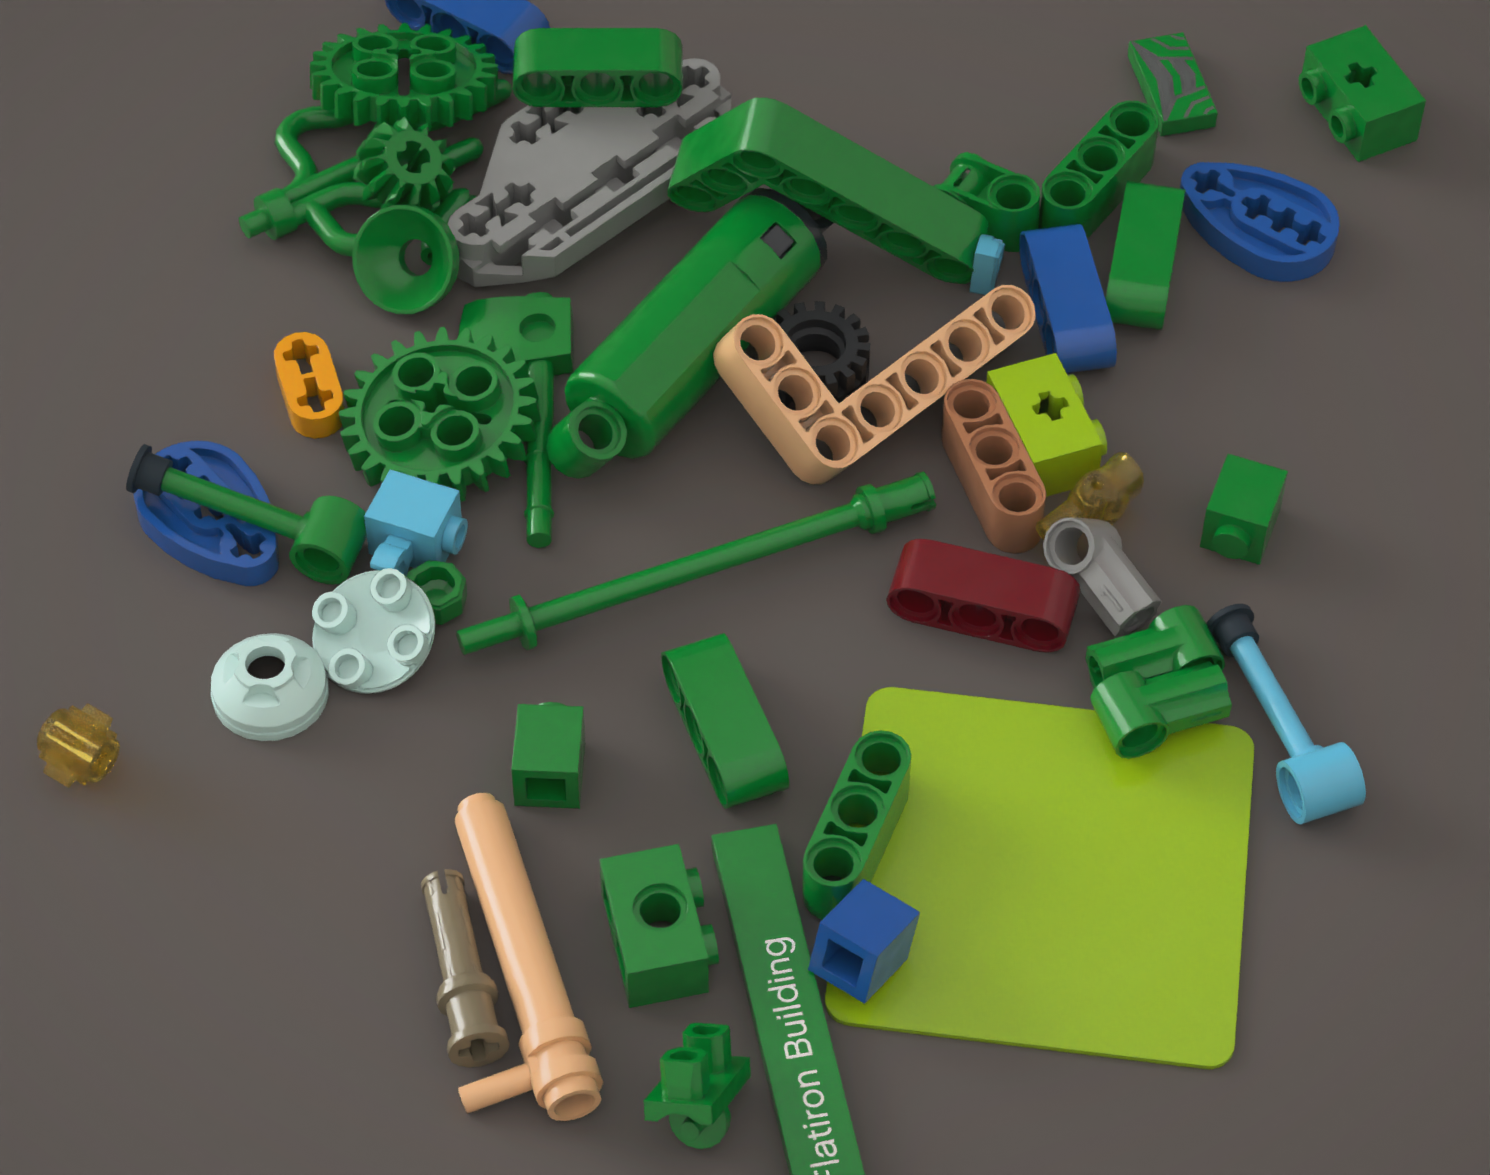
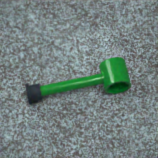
M143 444L137 452L127 478L126 491L135 493L138 489L157 496H160L164 491L293 539L294 543L289 552V557L299 572L312 580L324 584H340L347 580L367 538L364 519L366 512L355 503L337 496H321L313 502L310 511L301 516L172 468L173 461L152 454V447Z

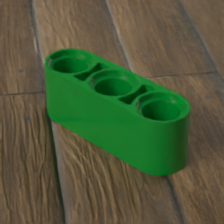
M660 28L529 29L521 33L515 41L512 89L515 97L520 102L534 107L667 106L674 103L682 93L683 45L681 39L675 33Z
M1127 100L1117 103L1053 169L1042 184L1039 229L1081 224L1088 239L1123 201L1126 182H1140L1154 164L1159 128V116L1151 106L1140 101Z
M1133 181L1126 182L1106 294V303L1112 323L1163 330L1186 189Z
M722 633L661 652L663 674L671 697L716 796L724 809L789 789V775L781 748L726 634Z
M882 730L869 732L860 737L855 743L805 850L802 897L808 911L821 920L863 879L871 883L907 803L912 755L906 741L893 732ZM873 772H886L888 775H875ZM860 823L866 825V827L856 828L850 827L848 824ZM831 875L840 876L843 880L829 881L823 879V877Z

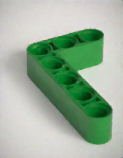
M766 97L750 99L686 135L682 139L667 189V196L678 206L695 212H711L762 185H766L930 276L954 284L971 282L977 244L981 234H987L989 225L986 217L973 208L793 107Z

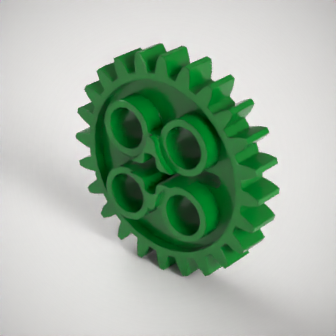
M402 23L398 30H390L384 24H378V32L371 33L366 29L356 28V37L340 33L337 35V43L323 42L322 51H314L313 61L310 62V89H312L313 100H320L322 110L335 109V118L337 119L354 116V125L356 126L363 125L369 121L376 122V126L381 125L383 122L388 125L395 124L397 120L406 117L410 125L418 124L420 126L429 122V131H431V123L439 122L445 126L452 127L453 117L470 121L473 119V111H487V102H494L495 91H498V64H495L494 53H486L485 44L471 45V36L469 35L453 38L452 29L433 33L431 32V25H424L419 30H411L407 23ZM401 58L410 59V93L405 96L399 95L398 68L399 59Z
M440 327L435 341L427 342L424 335L417 331L414 334V346L406 349L400 342L394 340L391 342L394 356L387 359L374 353L370 357L375 371L371 373L357 370L354 373L359 389H348L343 393L348 408L339 411V417L344 428L340 434L355 471H363L367 485L370 487L380 482L383 483L391 469L459 490L460 502L466 500V486L474 483L484 492L489 491L487 476L492 472L504 478L511 476L506 459L524 461L527 456L523 442L536 441L537 435L533 422L541 420V414L537 404L539 397L534 379L530 378L524 359L516 361L512 347L509 344L496 349L493 335L489 333L474 344L470 328H464L456 340H449L446 328Z

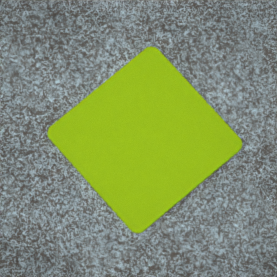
M886 687L875 691L869 697L866 704L862 736L879 730L893 732L906 741L912 756L908 800L871 883L918 910L920 916L908 959L865 1004L827 982L825 1007L830 1017L842 1025L1199 1069H1216L1225 1065L1233 1055L1236 1037L1254 764V743L1252 738L1244 730L1235 726L1206 723L1169 734L1160 747L1143 756L1129 759L1121 758L1116 754L1095 710L898 687ZM873 772L875 775H888L886 772ZM860 823L849 824L850 827H866V825Z

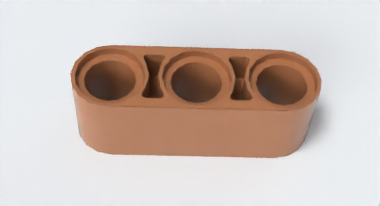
M960 380L949 387L944 397L941 432L943 447L992 545L1003 552L1013 554L1024 553L1033 549L1041 538L1046 501L1044 484L996 390L981 380Z

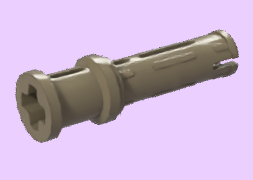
M444 869L448 887L447 894L442 893L438 871L430 873L421 882V890L425 896L439 958V966L443 977V983L439 986L436 1001L440 1012L447 1016L452 1036L448 1040L446 1048L451 1062L462 1067H480L502 1058L508 1051L510 1043L507 1032L504 1028L498 1026L494 1005L497 1003L499 996L497 986L490 976L482 972L464 889V877L457 870Z

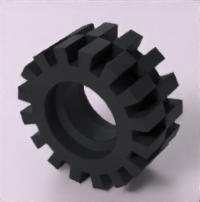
M815 301L814 310L809 311L806 310L804 302L794 304V315L792 316L785 308L776 313V322L781 326L800 353L823 351L837 358L836 361L828 365L811 367L838 403L868 382L870 363L869 333L866 327L860 328L861 319L853 313L845 319V308L835 304L832 312L825 311L824 301ZM778 390L779 398L786 407L791 401L794 402L787 392Z

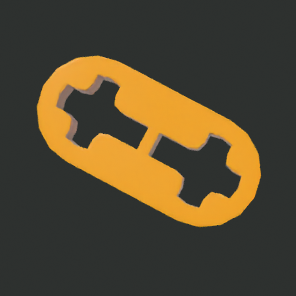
M298 332L285 336L277 343L274 350L277 379L291 424L295 431L305 437L316 439L333 435L342 427L339 411L344 409V401L328 346L322 338L308 332ZM306 358L307 363L311 365V372L301 374L296 360ZM318 395L323 411L313 412V409L308 404V398Z

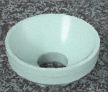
M278 633L260 634L248 637L234 644L220 657L211 676V700L215 714L222 724L233 733L251 740L278 741L293 737L306 730L319 718L325 709L329 697V681L322 659L311 646L290 635ZM263 656H274L285 663L282 672L269 679L253 677L247 670L255 659Z

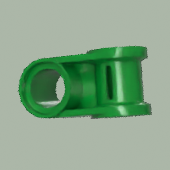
M969 152L960 153L951 162L950 174L942 184H935L933 187L985 216L989 222L986 235L1003 240L1005 244L1004 251L1020 252V233L1022 231L1039 229L1040 188L1038 184L1027 175L1015 173L995 165L977 154Z

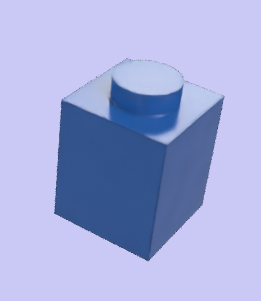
M863 879L820 922L808 970L865 1004L908 959L920 912Z

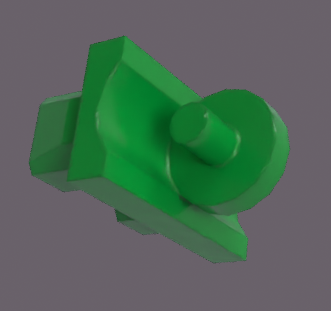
M691 1023L682 1032L683 1047L669 1049L660 1058L661 1080L643 1101L645 1121H658L669 1115L668 1119L671 1130L681 1142L689 1147L705 1149L718 1144L730 1128L731 1115L728 1105L751 1077L750 1057L731 1056L730 1026L724 1024Z

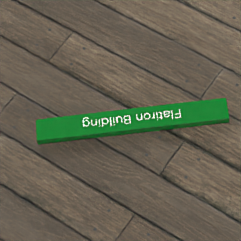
M777 824L711 835V848L789 1175H865L815 974L808 970L811 958Z

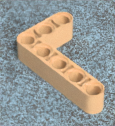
M1014 285L996 287L840 403L836 401L781 326L765 315L752 314L737 323L716 344L713 353L714 365L719 375L792 472L802 481L809 484H823L833 479L945 395L952 384L965 380L1026 334L1034 324L1036 317L1035 306L1030 296L1019 287ZM992 311L1002 317L1005 328L1000 327L995 322ZM740 340L749 342L755 347L759 360H754L744 353ZM949 342L960 349L963 361L957 359L952 354ZM905 374L912 376L917 381L921 394L914 392L908 386ZM778 390L787 392L793 398L796 410L787 408L781 402ZM861 406L869 409L874 414L877 420V427L870 425L864 419L861 413ZM816 439L824 441L830 447L833 453V460H829L820 454L816 447Z

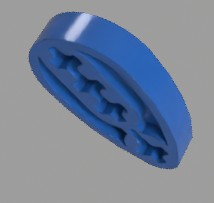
M1199 162L1189 166L1183 172L1180 188L1186 189L1183 203L1184 214L1200 236L1232 263L1266 280L1291 282L1314 276L1331 261L1339 233V216L1330 199L1318 189L1284 174L1236 163Z
M187 441L166 447L155 454L173 461L172 468L270 504L268 496L255 473L241 456L226 446L208 441ZM141 489L133 493L138 520L145 534L168 555L187 567L214 579L243 586L261 585L269 581L278 571L279 551L277 533L210 508L208 510L213 515L220 516L223 514L224 517L218 520L210 515L202 518L199 504L164 491L160 496ZM237 543L249 553L254 555L260 552L261 555L254 559L248 554L239 556Z

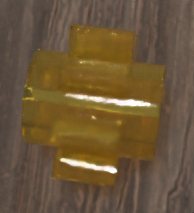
M89 703L82 710L72 705L69 707V710L61 708L52 713L42 725L37 737V749L41 752L39 758L47 762L43 773L68 788L75 780L85 785L88 781L96 783L103 779L113 768L120 751V743L115 739L117 733L109 729L113 718Z

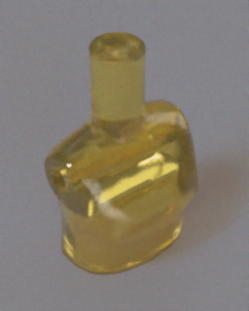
M1124 452L1113 454L1102 467L1085 473L1076 482L1067 500L1036 523V530L1039 536L1044 540L1046 532L1051 525L1063 518L1099 519L1109 522L1111 525L1115 524L1125 513L1129 503L1141 493L1144 485L1142 470L1130 455Z

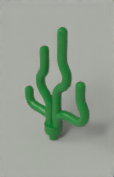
M498 79V91H495V101L487 102V109L506 101L511 96L512 87L510 82L505 79ZM310 106L297 110L283 119L276 129L275 146L280 156L294 171L295 178L282 189L274 188L254 198L255 210L239 217L240 227L248 239L265 232L272 240H277L296 231L298 226L307 222L329 248L340 255L352 257L354 242L358 233L346 232L329 212L347 205L380 208L382 203L377 199L362 201V192L367 185L353 180L354 169L359 163L355 158L356 156L318 172L312 156L300 144L298 138L303 133L311 130L340 128L353 124L354 116L337 119L335 118V109L322 110L321 106ZM453 117V124L463 119ZM433 122L429 132L448 126L439 122ZM375 124V126L373 127V129L371 130V132L368 134L367 139L369 138L370 134L372 133V131H373L374 128L376 127V124ZM415 124L411 125V127L413 130L417 131L419 125ZM469 137L448 146L442 154L457 160L455 164L456 169L478 159L483 153L484 146L479 139Z

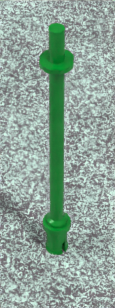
M924 471L877 488L872 484H866L856 488L855 495H853L850 503L528 607L522 596L516 595L509 599L510 614L457 630V641L463 655L518 637L526 650L534 649L538 641L537 631L854 527L867 530L870 534L885 531L887 523L923 511L934 510L936 508V502L933 500L936 499L934 488Z

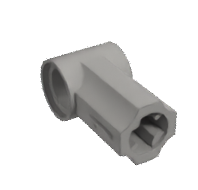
M1070 517L1060 519L1051 525L1046 532L1043 542L1044 556L1048 564L1053 568L1067 572L1080 584L1081 593L1115 637L1128 635L1137 628L1143 627L1158 613L1157 609L1162 601L1122 551L1121 537L1116 528L1109 522L1099 519ZM1085 533L1089 549L1082 561L1077 553V543L1080 536Z

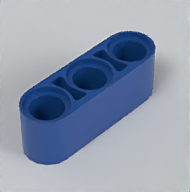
M385 0L391 14L400 23H407L412 30H419L424 25H431V32L433 33L452 29L453 38L469 35L471 36V45L485 44L486 53H494L495 64H498V72L504 74L513 73L514 45L518 36L529 29L550 28L544 13L527 0Z
M1075 224L1022 231L1019 238L1021 267L1029 296L1035 306V318L1046 355L1056 353L1066 373L1115 367L1117 360L1115 331L1083 226Z

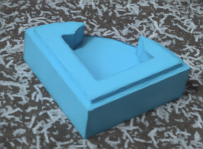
M981 234L975 251L974 272H972L969 292L986 295L995 288L1004 255L1005 244L1003 240L995 239L991 235Z

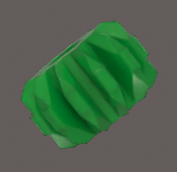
M406 117L397 120L392 127L385 122L376 126L369 138L363 140L356 151L357 156L355 158L359 163L354 169L353 180L367 185L362 192V201L377 199L382 203L380 209L393 205H414L434 213L440 205V201L442 199L445 200L453 189L454 181L450 176L455 171L457 160L442 154L447 148V139L433 141L428 137L429 122L420 125L417 131H415Z

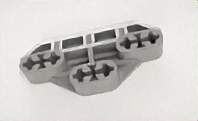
M684 59L681 96L674 103L667 106L534 107L527 105L509 117L500 127L480 195L457 209L448 221V226L455 236L459 249L460 265L457 278L469 283L473 287L524 283L556 277L669 199L667 189L682 139L689 133L731 110V93L720 86V73L716 66L705 59ZM520 261L522 262V266H514Z

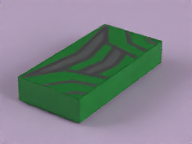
M1183 32L1129 41L1127 56L1147 104L1159 116L1158 131L1160 136L1216 127L1218 112Z

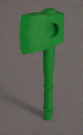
M534 292L526 296L478 299L464 305L459 325V334L464 328H470L474 344L488 333L493 335L496 349L509 344L512 347L515 360L524 359L530 378L534 379L539 399L537 404L541 420L533 422L537 438L536 441L527 442V458L524 460L527 465V508L524 511V517L527 520V543L535 548H543L550 545L552 541V519L555 514L552 509L551 499L552 463L549 460L546 449L547 437L554 423V375L574 372L571 298L553 297L546 292Z

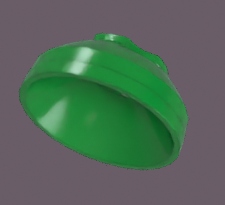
M393 205L380 209L371 215L361 226L355 238L352 252L353 270L357 283L363 293L378 307L396 314H415L428 310L442 301L451 291L457 279L460 265L459 249L455 236L449 226L437 214L414 205ZM416 239L426 243L432 252V265L424 275L413 273L405 262L406 248Z

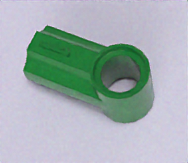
M1190 605L1176 606L1164 611L1150 623L1146 630L1087 646L1085 657L1090 674V682L1094 689L1108 677L1120 672L1135 671L1143 675L1144 679H1149L1208 661L1213 665H1219L1222 672L1225 667V660L1199 609Z
M1210 661L1149 679H1144L1143 675L1135 671L1120 672L1099 683L1090 696L1091 704L1116 754L1121 758L1129 759L1152 752L1161 746L1169 734L1229 717L1232 707L1227 680L1220 666L1213 665Z

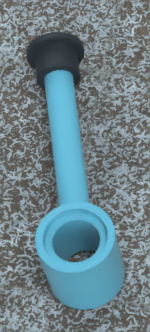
M1233 604L1216 612L1206 623L1215 642L1220 644L1226 656L1234 657L1291 757L1278 762L1276 767L1279 793L1290 817L1297 824H1304L1362 805L1366 797V788L1363 773L1355 754L1344 742L1326 747L1313 744L1257 646L1259 635L1252 624L1254 621L1252 609L1246 604Z

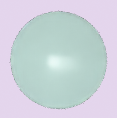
M387 568L355 575L341 583L332 592H326L319 596L312 609V617L315 621L312 637L313 649L322 659L328 678L338 686L352 692L364 694L379 693L399 686L418 671L426 660L433 644L435 616L432 605L424 591L397 569Z

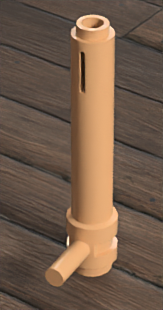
M490 793L473 794L463 799L458 805V813L454 823L522 1031L518 1045L524 1064L458 1088L459 1094L468 1114L533 1090L538 1105L547 1109L550 1118L557 1121L578 1119L594 1111L600 1104L602 1098L599 1091L602 1088L603 1079L595 1058L589 1056L592 1046L582 1020L574 1017L505 806Z

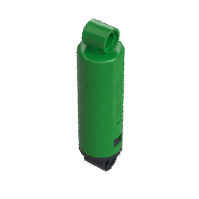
M756 188L743 195L570 375L564 389L566 404L570 413L552 428L547 437L546 449L549 460L554 467L565 476L580 479L591 476L616 455L631 459L649 455L721 378L714 365L713 353L716 344L737 323L747 316L761 314L775 320L776 313L786 308L822 269L828 259L827 243L822 233L833 225L834 222L773 189ZM740 340L741 347L745 352L751 344ZM578 430L583 431L593 441L594 449L584 444Z

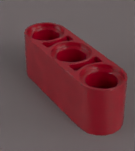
M920 538L910 540L904 545L886 601L894 614L912 623L1032 651L1049 653L1064 647L1081 589L1080 584L1073 576L1053 567Z

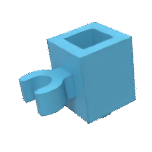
M390 469L364 515L369 554L373 555L370 568L375 570L397 569L407 576L409 567L415 568L428 560L445 562L449 554H458L465 541L468 521L462 518L459 490Z

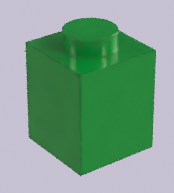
M1227 454L1206 508L1200 547L1215 551L1226 558L1241 559L1260 565L1281 509L1288 471Z
M544 702L538 705L518 704L511 768L514 806L580 809L586 744L584 706H566L558 702Z

